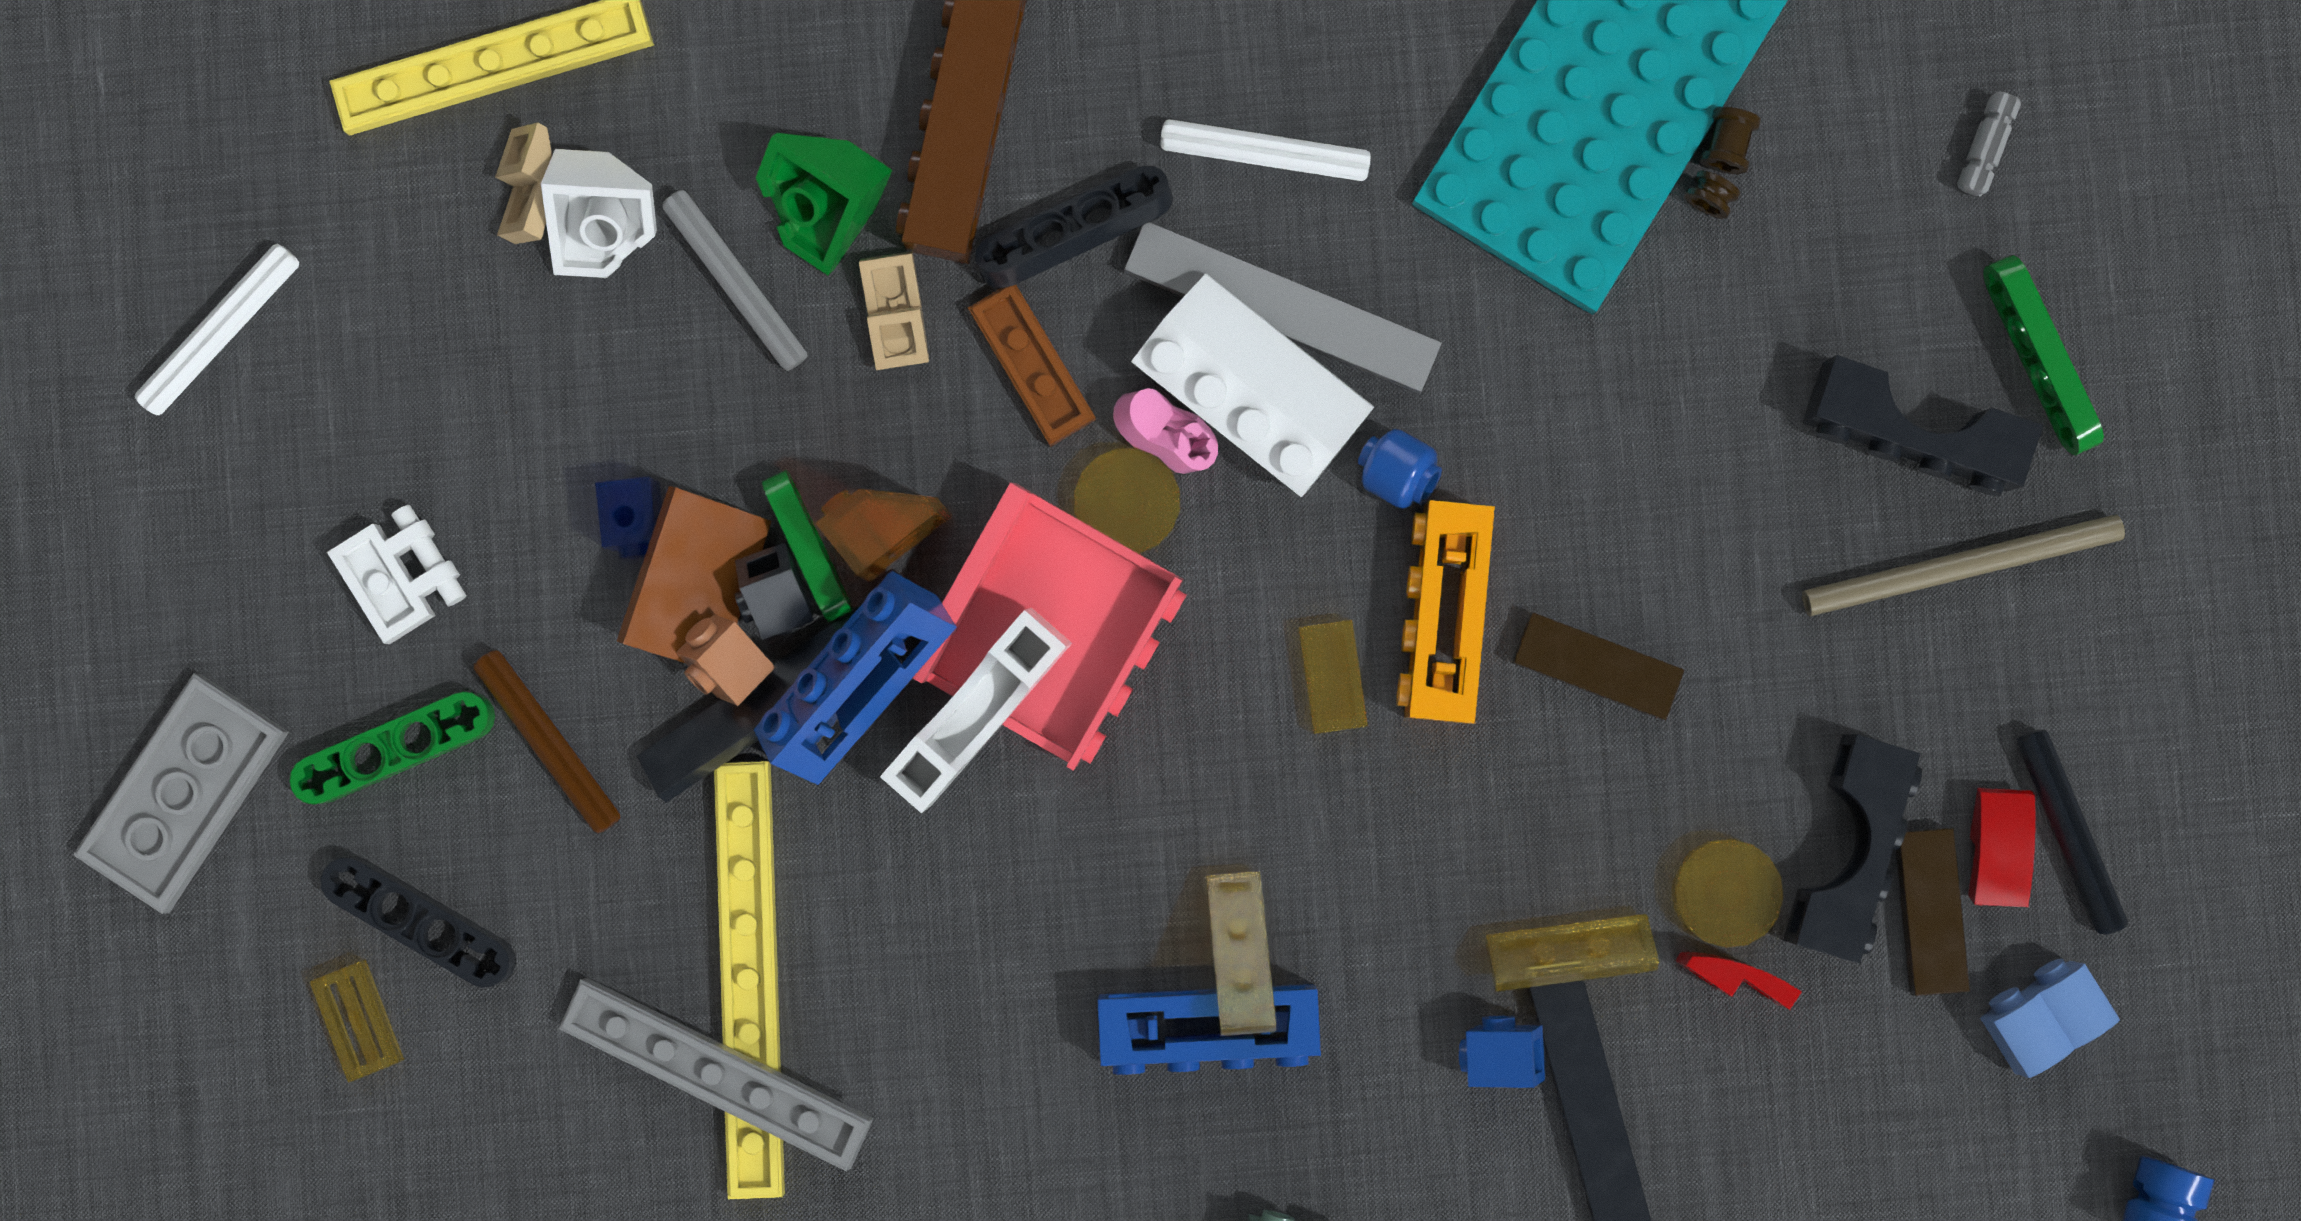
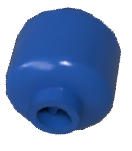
M1399 429L1390 430L1380 439L1375 436L1371 437L1363 447L1358 459V464L1364 467L1362 472L1363 487L1395 507L1402 509L1410 507L1415 502L1419 505L1425 503L1437 486L1442 473V468L1437 466L1436 450Z

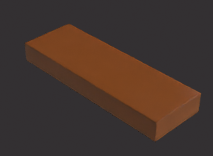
M1017 285L1001 288L968 307L969 312L1050 447L1096 420V417Z

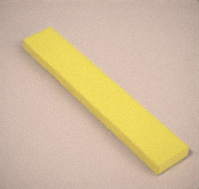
M601 0L330 80L329 82L343 131L350 136L654 46L641 0Z

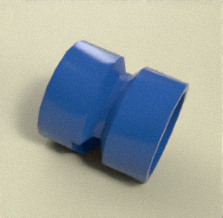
M2140 1156L2132 1184L2140 1193L2138 1198L2127 1201L2122 1221H2198L2195 1217L2196 1211L2207 1209L2215 1179L2157 1159Z

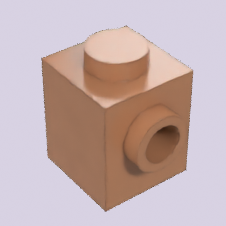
M717 615L696 623L685 637L687 642L676 652L688 665L684 675L697 689L706 695L712 692L717 698L737 706L775 668L772 662L736 622Z

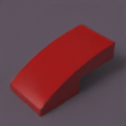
M1977 788L1969 837L1976 846L1968 896L1974 905L2029 907L2036 832L2035 794L2032 790Z
M1680 952L1675 960L1718 991L1731 997L1743 981L1775 1004L1790 1010L1802 993V991L1768 972L1722 956L1699 952Z

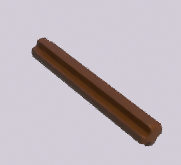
M493 650L480 657L473 665L475 672L591 829L596 833H601L616 824L621 818L620 813L502 653Z

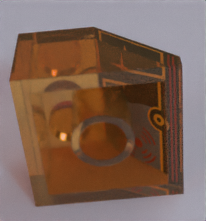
M858 489L852 495L847 490H843L831 498L821 508L825 516L815 524L854 573L870 582L953 515L937 497Z

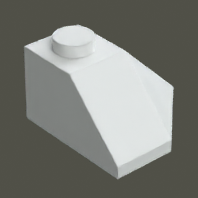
M555 149L541 182L553 274L607 278L621 266L622 260L637 247L642 248L655 237L657 227L652 184L609 152Z

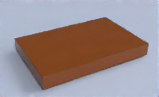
M669 486L617 642L685 663L676 652L687 642L685 637L696 623L705 618H711L713 615L738 623L741 613L735 599V593L739 592L740 588L735 560L762 551L772 521Z

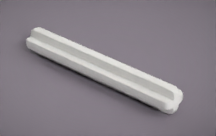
M1171 119L1165 120L1160 139L1161 148L1165 151L1363 181L1367 178L1371 161L1370 152L1363 149Z
M279 244L273 245L136 392L135 399L152 414H162L299 267L297 258L285 247Z

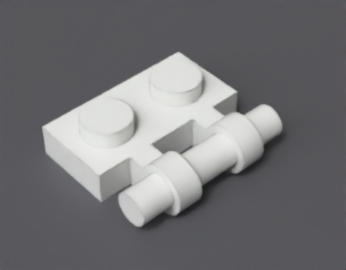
M410 505L403 506L392 513L391 516L401 531L391 538H387L380 525L371 524L327 552L380 639L385 644L393 643L436 616L425 599L432 592L438 590L447 606H452L467 596L457 581L460 574L452 561L445 562L433 543L432 538L435 534L426 520L420 521ZM409 550L414 551L426 573L414 580L400 559V556Z

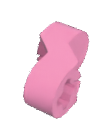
M1149 388L1124 394L1117 400L1113 412L1115 426L1133 447L1159 457L1176 473L1185 474L1204 470L1215 462L1218 455L1216 436L1198 415L1173 406L1161 393Z

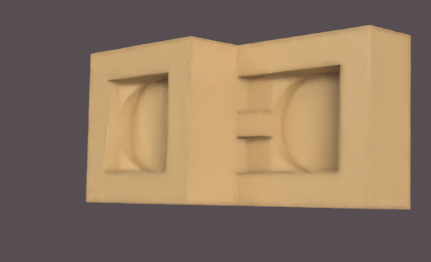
M540 123L511 129L495 178L513 186L497 236L514 244L541 240L546 225L541 182L552 156L547 127Z
M913 251L860 259L859 267L868 312L867 323L876 370L929 362Z

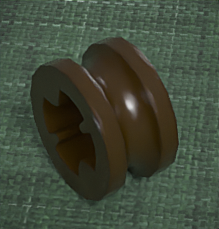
M1704 170L1698 171L1694 177L1697 184L1696 188H1689L1684 195L1686 201L1707 215L1726 219L1731 212L1728 203L1735 202L1738 199L1740 190L1720 175Z

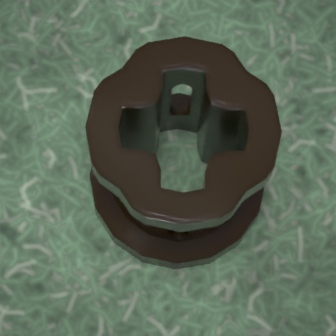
M1717 107L1713 110L1712 114L1716 124L1709 150L1702 152L1700 163L1707 168L1722 173L1736 175L1747 173L1749 161L1745 159L1752 132L1759 129L1761 118L1743 109Z

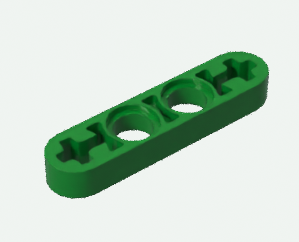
M2009 255L1987 265L1984 268L1983 277L1988 293L2060 443L2071 455H2078L2100 445L2103 442L2104 434L2099 418L2027 268L2015 255Z
M461 692L443 698L305 757L296 763L291 771L289 780L291 790L296 798L308 804H325L338 800L482 738L489 733L494 725V707L489 699L478 693ZM462 703H465L467 707H477L479 709L480 715L473 719L474 729L472 730L468 725H456L444 730L440 721L435 717L437 712H440V720L448 721L460 716L463 713ZM415 722L425 724L431 731L432 736L430 745L421 753H414L408 749L404 739L405 731ZM445 732H446V733L450 736V738H451V740L448 741V742H446ZM366 743L375 745L381 752L382 757L381 765L372 774H364L355 764L357 750ZM339 754H340V762L336 759V756L339 755ZM341 766L345 775L351 780V783L347 784L346 776L331 778L323 783L324 793L320 789H309L307 780L314 777L313 767L317 771H331Z

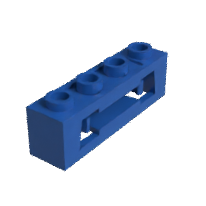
M890 571L877 588L868 594L864 603L845 625L834 633L825 648L798 675L793 685L774 707L765 713L761 722L755 727L754 732L770 764L817 785L821 783L957 628L937 595ZM910 636L921 639L922 641L901 664L894 656L895 653L902 656L907 652L904 643ZM838 719L843 732L821 754L816 744L823 736L831 738L834 735L835 730L831 729V727Z
M1314 984L1099 994L1100 1061L1101 1066H1112L1113 1074H1140L1145 1072V1064L1167 1063V1071L1190 1072L1200 1069V1061L1220 1060L1222 1069H1247L1254 1067V1059L1276 1058V1066L1296 1067L1308 1065V1056H1321L1318 990ZM1287 1005V1010L1284 1011L1259 1010V1030H1261V1034L1285 1032V1037L1254 1039L1253 1033L1248 1032L1166 1036L1165 1043L1133 1045V1039H1158L1157 1015L1143 1018H1128V1013L1164 1011V1019L1253 1015V1007Z

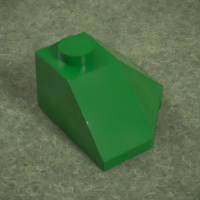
M776 133L770 139L756 175V180L763 197L772 198L781 223L776 228L784 247L826 275H829L834 271L875 211L892 169L848 140Z

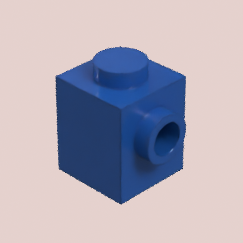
M1514 1016L1482 1017V1025L1466 1031V1039H1462L1459 1045L1460 1069L1462 1072H1468V1087L1534 1088L1545 1080L1543 1025H1515Z

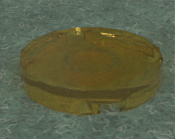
M1137 448L1114 449L1096 457L1082 471L1074 490V512L1081 521L1141 554L1158 547L1173 531L1180 512V489L1172 471L1157 456Z
M1728 838L1707 841L1691 850L1683 859V863L1674 877L1671 889L1674 910L1687 930L1704 942L1725 948L1745 946L1766 935L1779 917L1784 898L1781 876L1770 857L1752 844Z

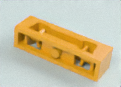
M1429 500L1424 505L1423 513H1414L1411 544L1420 545L1418 566L1409 567L1406 597L1415 599L1413 620H1404L1401 642L1402 652H1410L1408 674H1399L1396 696L1397 706H1405L1404 718L1475 724L1495 506ZM1471 536L1468 569L1460 573L1453 659H1460L1457 693H1453V676L1456 673V664L1432 663V687L1426 686L1428 657L1435 655L1443 576V566H1437L1439 538H1445L1442 563L1461 565L1462 562L1466 561V537Z

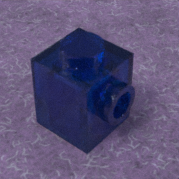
M647 476L595 483L602 548L619 551V559L644 558L662 507L660 482Z

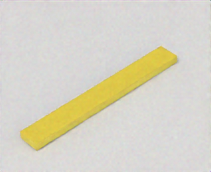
M769 761L724 763L714 770L723 1044L781 1072L771 764ZM725 1112L728 1199L783 1197L785 1194L783 1140Z

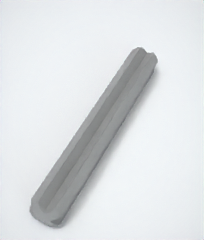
M679 190L669 196L662 204L663 210L784 370L790 371L800 365L807 358V352L691 197L684 190Z

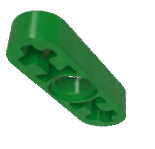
M785 470L762 481V486L826 620L830 622L853 611L849 596L789 472Z

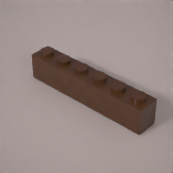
M945 0L941 25L943 28H948L944 48L936 47L933 54L930 78L937 80L933 100L925 98L922 104L919 130L926 133L922 151L913 150L907 175V181L914 183L910 203H901L896 223V234L903 235L902 242L908 252L913 251V253L965 264L970 263L1027 0Z

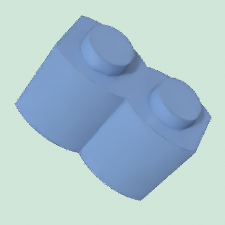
M2064 959L2053 960L2040 967L2034 973L2037 980L2025 990L2020 991L2017 987L2010 988L1990 1000L1989 1005L1992 1009L1986 1012L1980 1019L2015 1074L2031 1078L2063 1060L2074 1049L2101 1036L2120 1021L2084 963L2065 962Z

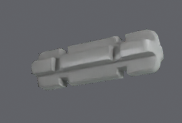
M1999 91L1989 98L1984 111V115L1987 118L1979 124L1966 159L1969 164H1967L1966 168L1963 167L1957 182L1958 188L1961 191L1974 196H1982L1989 191L1994 177V173L1991 170L1994 167H1998L2012 130L2009 124L2012 120L2016 119L2021 106L2018 97Z

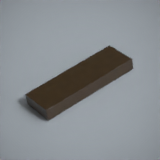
M1533 612L1529 615L1512 664L1660 720L1667 719L1685 671L1677 666Z
M1954 828L1906 831L1900 848L1896 850L1910 994L1922 996L1969 992Z

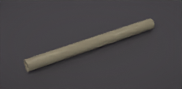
M2117 514L1803 590L1802 601L1807 615L1814 616L2121 541L2125 537V529L2121 518Z

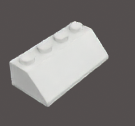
M1207 273L1162 320L1131 361L1300 497L1311 488L1374 409L1372 404Z

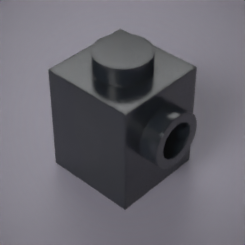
M786 542L735 560L740 591L735 593V599L745 623L755 621L763 640L777 634L793 633L804 624L814 621L809 593Z

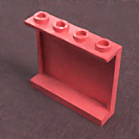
M1010 483L942 603L957 628L915 674L913 679L920 683L927 681L954 696L976 670L988 651L1025 609L1032 607L1071 641L1072 644L1002 725L1068 762L1066 767L1074 771L1081 759L1091 764L1106 738V735L1098 731L1108 712L1118 717L1133 691L1131 687L1125 685L1127 678L1135 665L1143 670L1146 668L1160 643L1151 637L1162 618L1170 623L1172 622L1187 594L1178 590L1184 579L1017 483Z

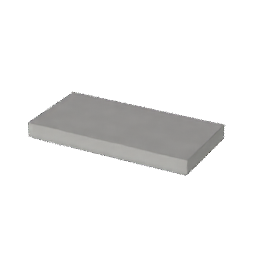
M193 673L73 856L162 914L170 913L289 731L205 676Z

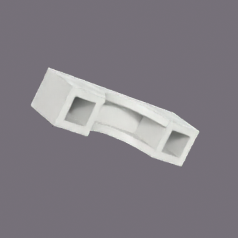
M1032 607L1025 609L988 651L985 658L962 687L910 741L880 777L920 813H923L934 804L1071 646L1072 642Z

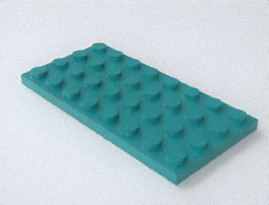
M1537 0L1415 197L1412 206L1591 315H1594L1714 122L1712 118L1713 110L1717 107H1723L1788 0Z

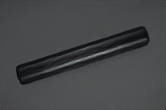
M2045 729L2026 733L2017 739V745L2095 930L2099 934L2104 935L2121 931L2128 926L2127 917L2051 737Z

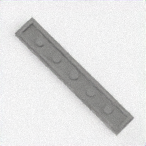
M1150 222L1142 226L1124 269L1128 275L1182 297L1207 273L1292 342L1417 394L1422 392L1442 342Z
M589 978L580 979L558 1028L846 1172L852 1168L874 1119Z

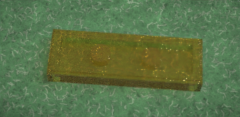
M1260 871L1206 876L1221 1036L1276 1032Z
M1647 914L1486 935L1485 941L1495 992L1657 971L1659 965Z

